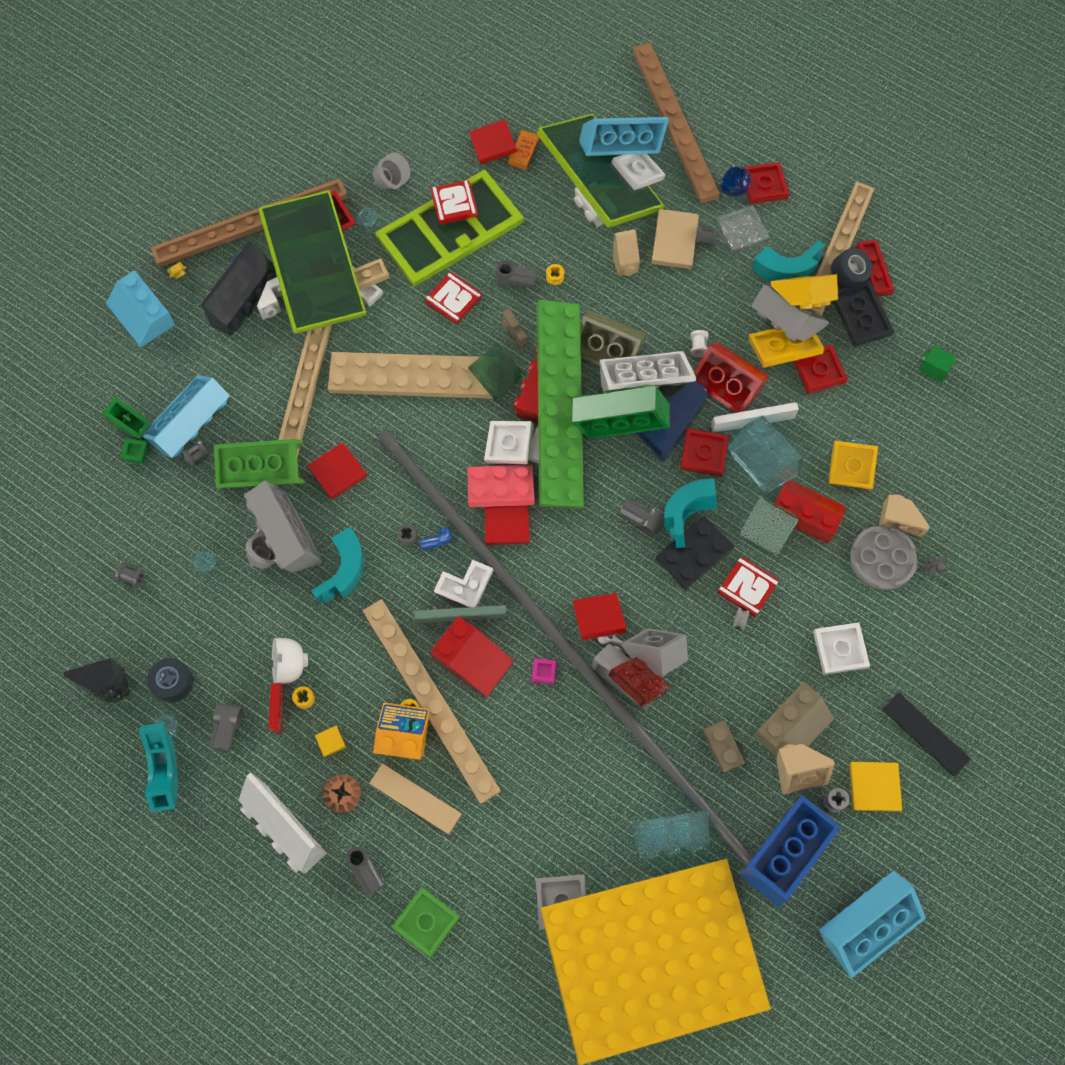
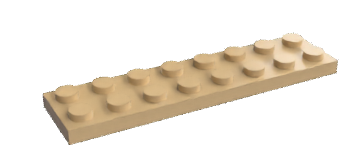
M332 352L328 391L329 393L497 399L499 357Z

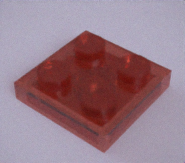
M638 657L612 668L608 674L641 707L666 695L670 689L663 678L656 675Z

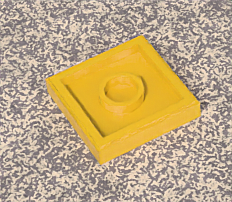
M834 441L828 484L872 490L878 446Z
M849 763L853 811H902L898 763Z

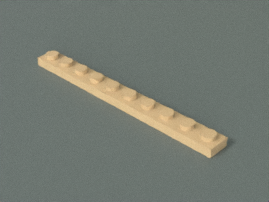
M381 599L362 610L421 708L430 709V723L479 803L483 804L499 794L501 790L383 600Z

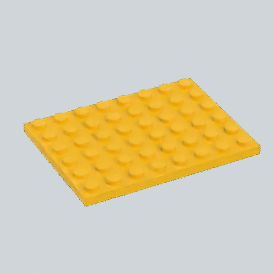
M727 859L540 908L578 1065L771 1009Z

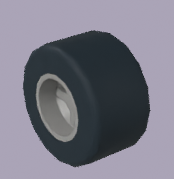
M857 248L845 250L831 264V274H837V284L843 288L864 283L872 273L870 258L864 251Z

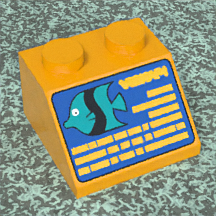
M384 702L376 729L373 753L420 760L425 750L430 709Z

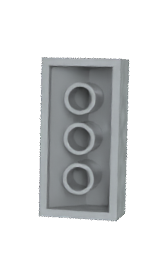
M265 480L244 494L247 500L246 506L257 519L255 523L258 529L264 532L267 538L265 543L275 553V562L279 568L295 572L323 562L285 490Z

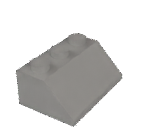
M766 284L763 285L751 305L757 310V315L771 320L770 324L778 330L783 329L786 332L785 336L793 341L797 339L806 341L829 324V321L811 308L800 309V305L791 306L772 286Z
M608 644L593 659L592 670L647 712L663 691L665 686L662 683L663 680L660 677H654L653 674L642 672L633 660L625 656L626 653L622 648L617 645L613 647L611 644Z

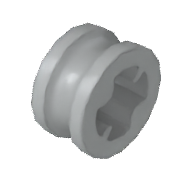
M738 608L733 627L740 626L741 630H744L750 611L746 610L743 612L741 608Z

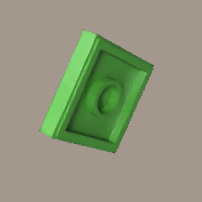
M421 887L392 928L431 958L458 922L460 916L425 888Z

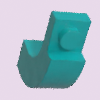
M818 240L805 254L796 258L783 257L767 246L754 259L751 270L770 282L812 276L824 255L822 251L825 244Z
M714 478L688 483L678 489L668 500L664 512L665 529L670 531L671 540L675 539L676 548L685 547L683 527L686 519L691 514L701 510L717 509Z
M351 527L331 538L335 548L341 555V565L338 572L332 578L311 590L319 604L331 601L337 593L340 594L342 599L346 598L356 588L362 577L364 556L358 538Z
M164 722L140 726L139 734L148 763V782L145 796L150 811L157 812L175 809L178 793V775L172 736H168Z

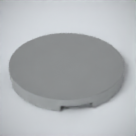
M872 526L863 530L852 543L850 549L851 567L857 577L872 588L879 590L896 589L906 584L917 569L916 547L904 532L895 527Z

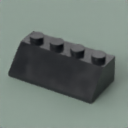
M248 241L201 303L210 325L230 336L240 328L246 315L252 312L255 303L261 298L267 281L277 276L273 262L250 241Z

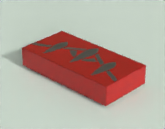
M272 683L270 689L268 728L274 734H282L284 687L280 683Z

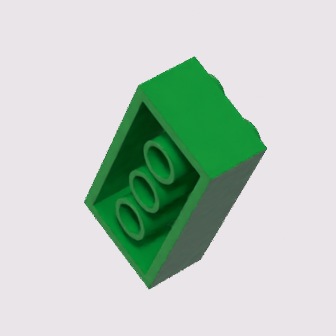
M645 385L637 389L625 388L617 392L606 391L598 395H582L581 397L573 398L572 422L588 439L670 428V404L659 389L652 385Z

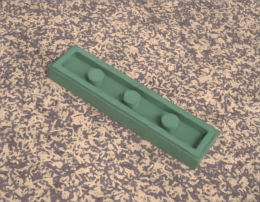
M506 605L414 611L418 624L451 622L458 616L465 621L500 619L506 617Z

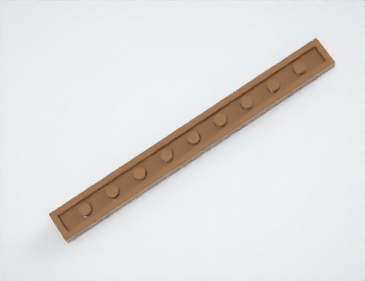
M651 43L633 47L632 53L661 117H668L669 119L666 129L700 204L719 199L720 193Z
M339 178L271 204L328 190L330 192L336 190L341 200L348 199V196ZM259 208L150 247L158 267H163L263 230L258 211ZM299 209L269 217L271 226L301 216V211Z

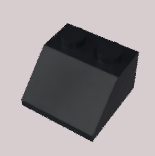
M111 658L63 672L64 677L107 702H119L123 700V697L130 695L125 669Z

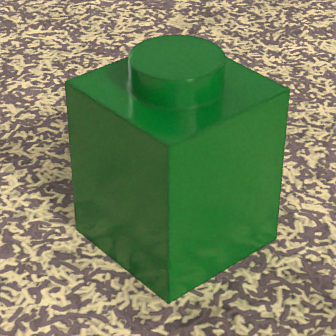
M934 345L931 351H925L919 362L923 364L919 371L942 382L957 357Z

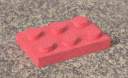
M532 465L468 467L469 507L534 505Z

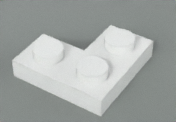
M472 560L463 580L443 571L434 589V593L466 607H477L494 570L489 566Z

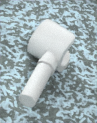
M615 635L598 638L601 644L612 642L622 647L623 641L619 640Z

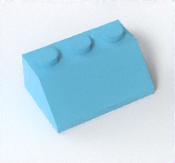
M135 270L116 282L106 304L140 348L175 326L169 312Z

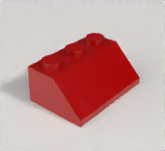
M719 342L709 346L694 371L696 382L702 384L710 396L735 413L744 412L769 378L768 375Z
M786 478L769 516L829 544L844 516L846 506Z

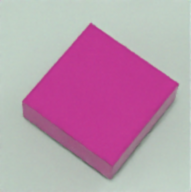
M534 658L531 682L554 685L557 661Z

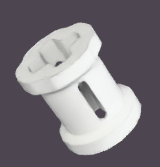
M696 330L691 333L690 339L693 344L691 349L692 356L700 358L705 355L708 350L707 339L709 333L707 331Z

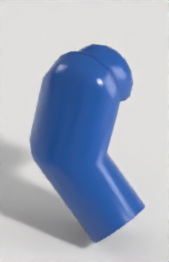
M440 529L438 536L421 539L420 546L422 550L437 548L449 543L452 539L450 529Z

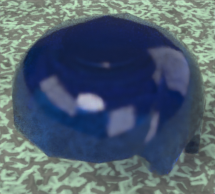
M734 165L722 177L720 183L721 190L731 197L743 195L750 187L751 175L744 167L740 168Z

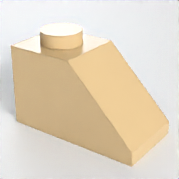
M635 229L615 233L612 257L618 277L623 275L631 276L634 273H638L640 260Z
M889 494L883 503L879 526H892L904 533L923 537L929 530V525L914 503L901 495Z

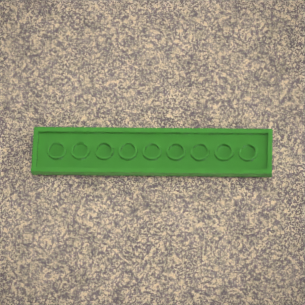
M539 300L537 302L539 506L582 509L584 507L582 432L572 422L573 398L581 397L580 304Z

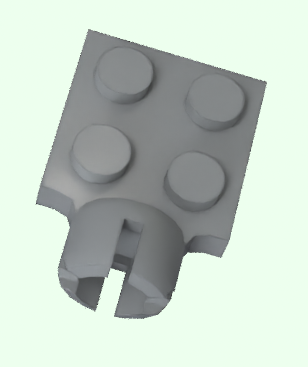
M584 874L536 878L539 930L545 929L540 911L541 907L587 896Z

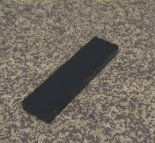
M898 693L882 709L953 776H956L971 760L966 753L902 694Z

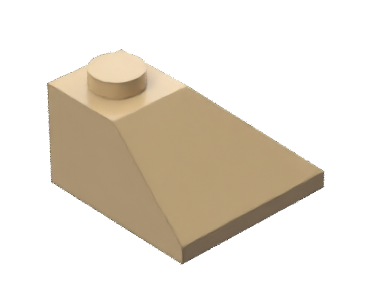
M787 744L778 750L776 759L783 795L828 785L835 765L834 761L803 744Z

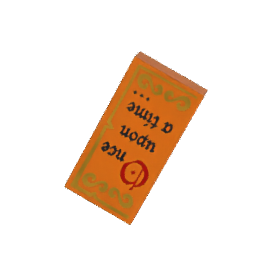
M521 130L515 144L517 152L510 155L508 165L527 170L540 137L537 134Z

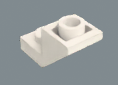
M285 273L286 278H287L286 281L288 282V285L290 286V285H291L290 280H289L287 274ZM277 277L267 281L257 305L263 320L281 312L276 298L283 295Z

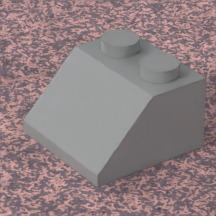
M648 628L622 642L623 649L642 672L653 674L654 677H664L668 672L679 668L681 664L688 661L686 634Z

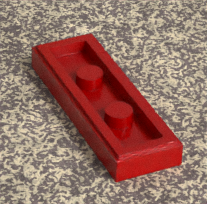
M877 239L858 242L856 248L864 251L872 263V273L867 281L870 280L877 297L892 295L894 288Z

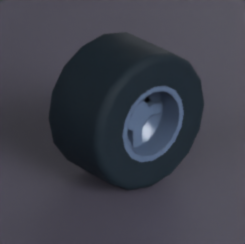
M173 658L161 659L156 662L149 670L147 676V684L151 693L162 701L169 703L184 699L190 693L194 683L193 674L190 669L178 659Z

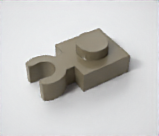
M510 309L503 311L501 321L503 330L506 333L509 332L520 347L527 344V335L521 330L519 322Z

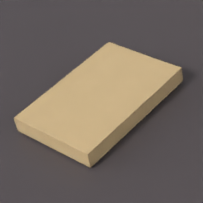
M659 209L651 264L692 269L699 214Z

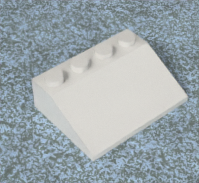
M683 351L600 360V379L603 392H617L625 388L637 389L645 385H652L657 388L663 385L679 386L682 383L696 381V376Z
M249 773L238 800L243 805L240 810L248 819L253 817L259 823L255 827L264 837L269 835L274 840L271 845L280 855L284 852L288 856L289 860L287 863L296 873L300 870L306 874L327 853L269 787L255 775Z

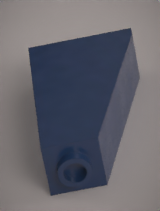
M696 381L689 382L667 399L670 404V428L636 433L662 462L667 460L686 432V429L689 428L706 403L708 396L706 388Z

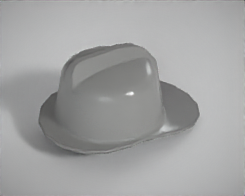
M395 152L382 158L373 170L375 181L372 184L378 185L384 190L398 189L410 178V167L407 160Z
M260 530L247 541L246 556L250 562V568L255 566L266 569L276 563V555L266 545L265 539L267 538L264 532Z

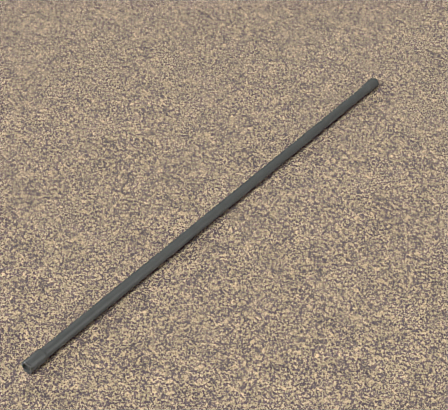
M383 430L377 437L380 442L396 457L486 564L493 568V572L746 866L752 858V854L411 460L388 430Z

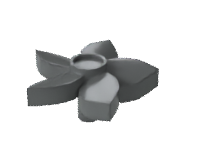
M929 555V563L920 566L923 570H929V574L932 577L936 573L948 571L945 566L947 557L940 556L936 559L934 556Z

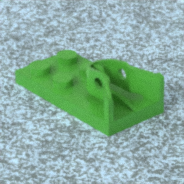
M284 439L214 445L216 488L258 486L265 480L274 485L305 484V480L298 476L297 449L303 444V440Z

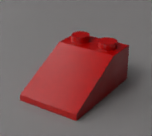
M459 616L430 651L433 660L486 698L514 662L513 659L479 630Z

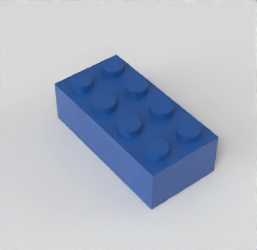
M801 795L785 813L739 875L773 904L780 907L789 899L841 827Z

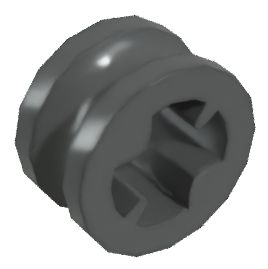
M404 524L398 528L396 534L400 544L411 546L416 542L417 533L412 525ZM406 531L408 533L410 531L411 538L407 539L406 537V539H403V532Z

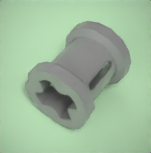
M834 788L823 797L824 807L832 813L843 810L850 801L848 793L841 788ZM834 796H836L837 800H840L838 805H836V801H832Z

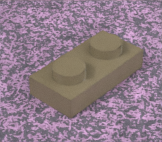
M725 720L703 730L723 774L745 764Z

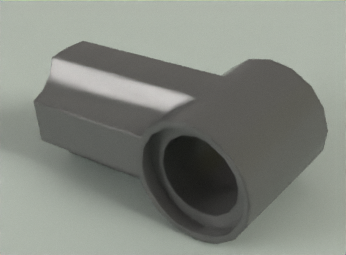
M502 260L497 264L496 282L500 286L507 287L513 284L534 288L537 270L514 266L509 260Z
M631 498L625 501L619 512L620 516L636 524L640 531L650 537L656 536L665 521L664 514L655 508L648 509Z
M222 703L217 704L213 717L215 725L209 748L230 752L235 730L242 721V707Z
M353 847L348 850L345 858L346 863L351 868L365 895L368 896L383 887L385 884L367 851L361 847ZM355 852H362L364 855V860L360 865H354L351 861V857Z

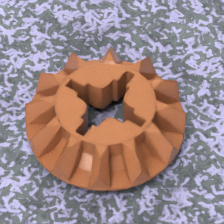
M337 774L329 779L323 788L325 804L334 812L345 813L352 810L361 798L359 783L355 778L347 774ZM344 785L345 791L351 794V796H343L339 802V796L333 790H341Z

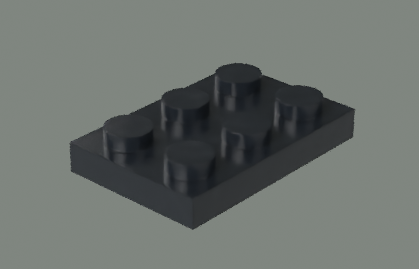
M870 280L856 286L838 289V300H833V303L854 347L893 335L894 330Z
M703 516L684 532L685 547L676 548V541L674 540L655 559L686 591L727 556L735 546Z

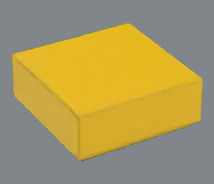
M337 726L315 735L325 758L346 748Z

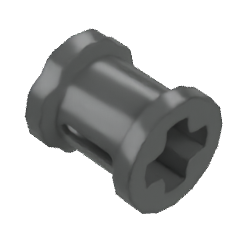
M698 226L695 243H711L712 246H715L718 228L708 229Z
M197 440L196 444L186 451H181L191 467L195 466V462L204 456H210L200 440Z
M124 562L118 566L115 573L116 581H125L132 584L135 588H139L145 578L144 569L129 567Z

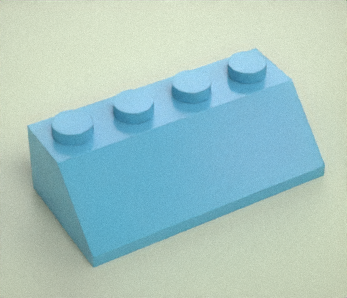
M668 117L592 119L583 124L579 142L586 156L656 154L660 152L669 119Z
M197 375L152 422L141 438L165 456L171 458L178 456L184 449L183 446L186 442L193 440L197 436L200 427L212 420L214 412L226 405V400L230 395L212 377Z
M893 871L831 921L827 922L819 931L828 949L846 973L853 978L924 921L926 917L914 887Z

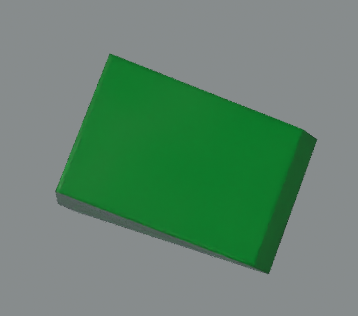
M114 397L102 412V415L116 430L137 440L141 438L151 424L149 420L117 397Z

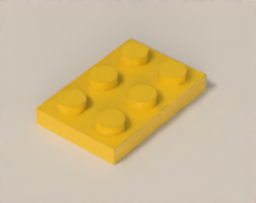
M776 328L749 334V342L763 368L820 355L824 351V347L816 334L806 341L799 339L793 341L785 336L786 332L783 329L778 330Z

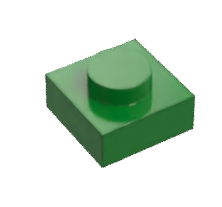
M126 438L120 457L121 460L144 464L149 448L148 442Z

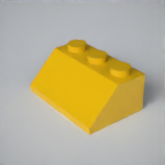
M837 274L771 281V286L791 306L800 305V309L831 305L830 301L838 300Z

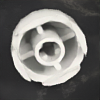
M273 639V682L280 684L291 683L301 676L303 667L308 666V655L303 653L301 645L292 639Z

